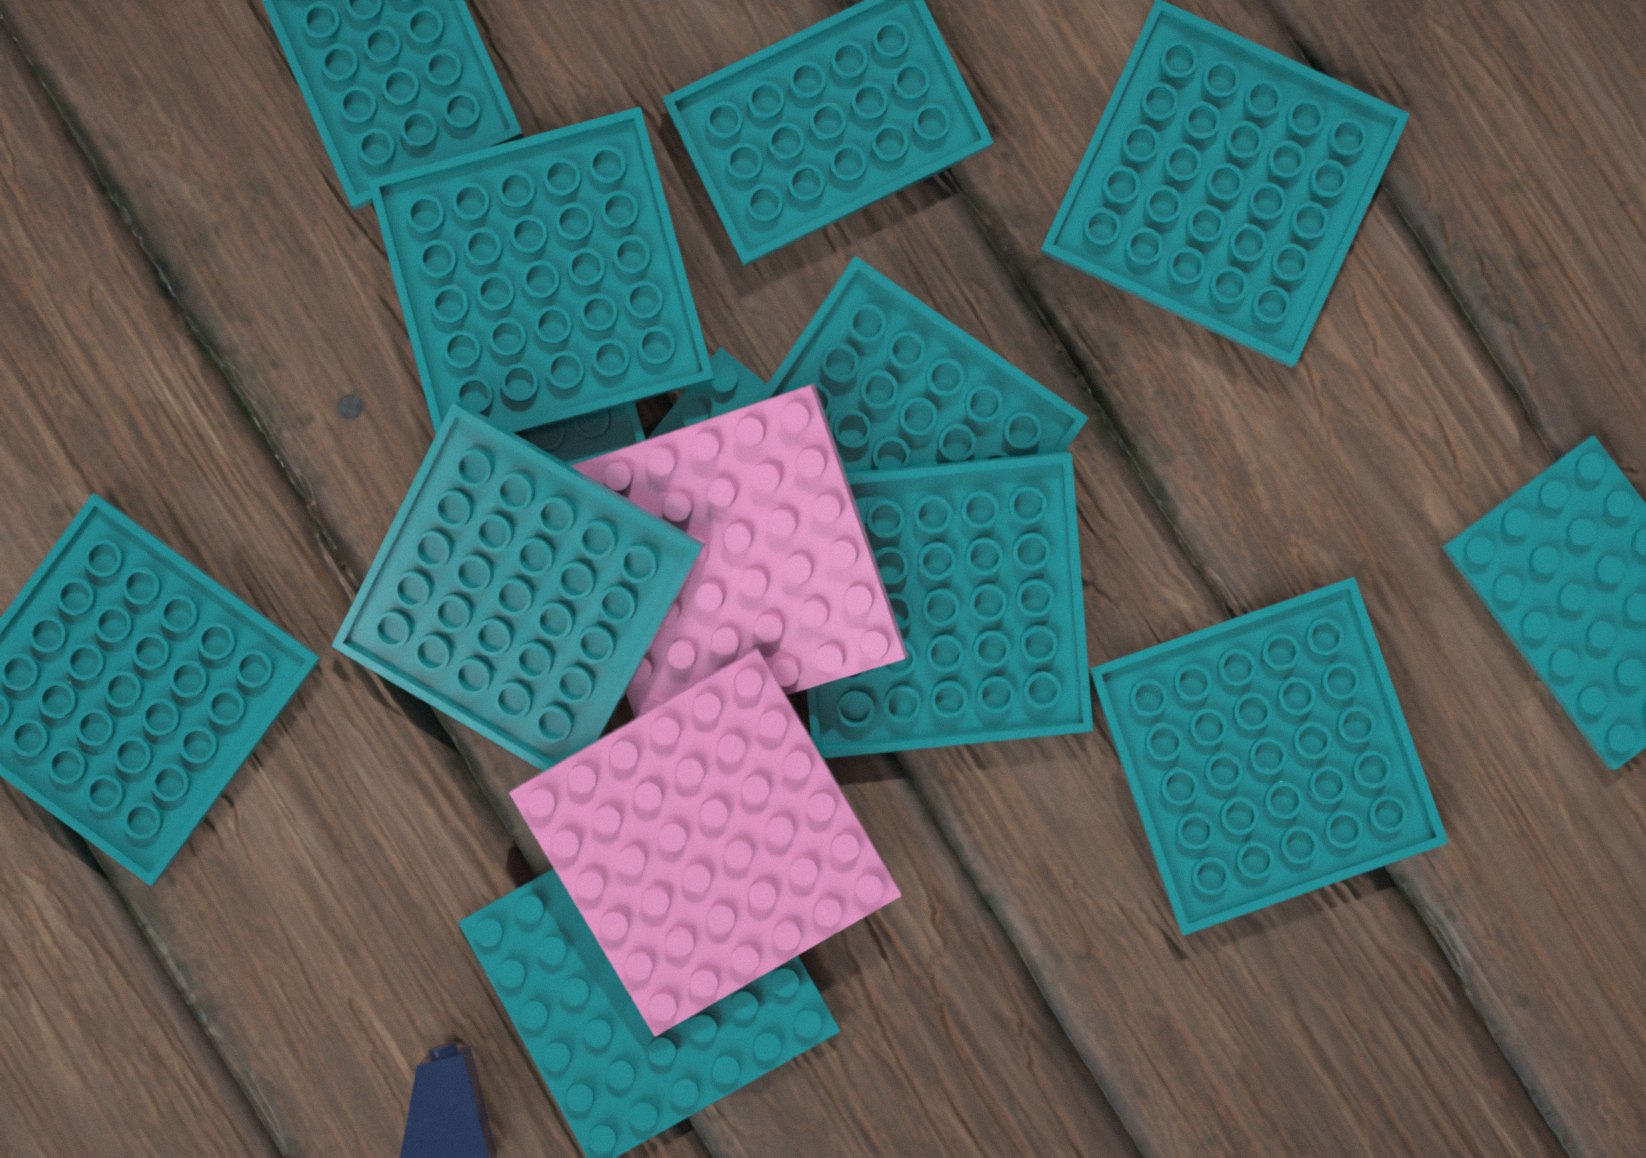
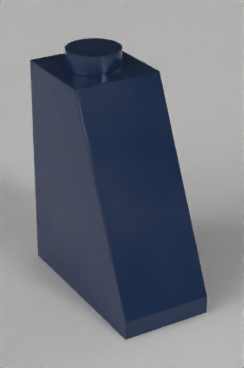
M452 1042L429 1049V1057H425L416 1068L400 1158H496L497 1152L471 1046L457 1049L456 1043Z

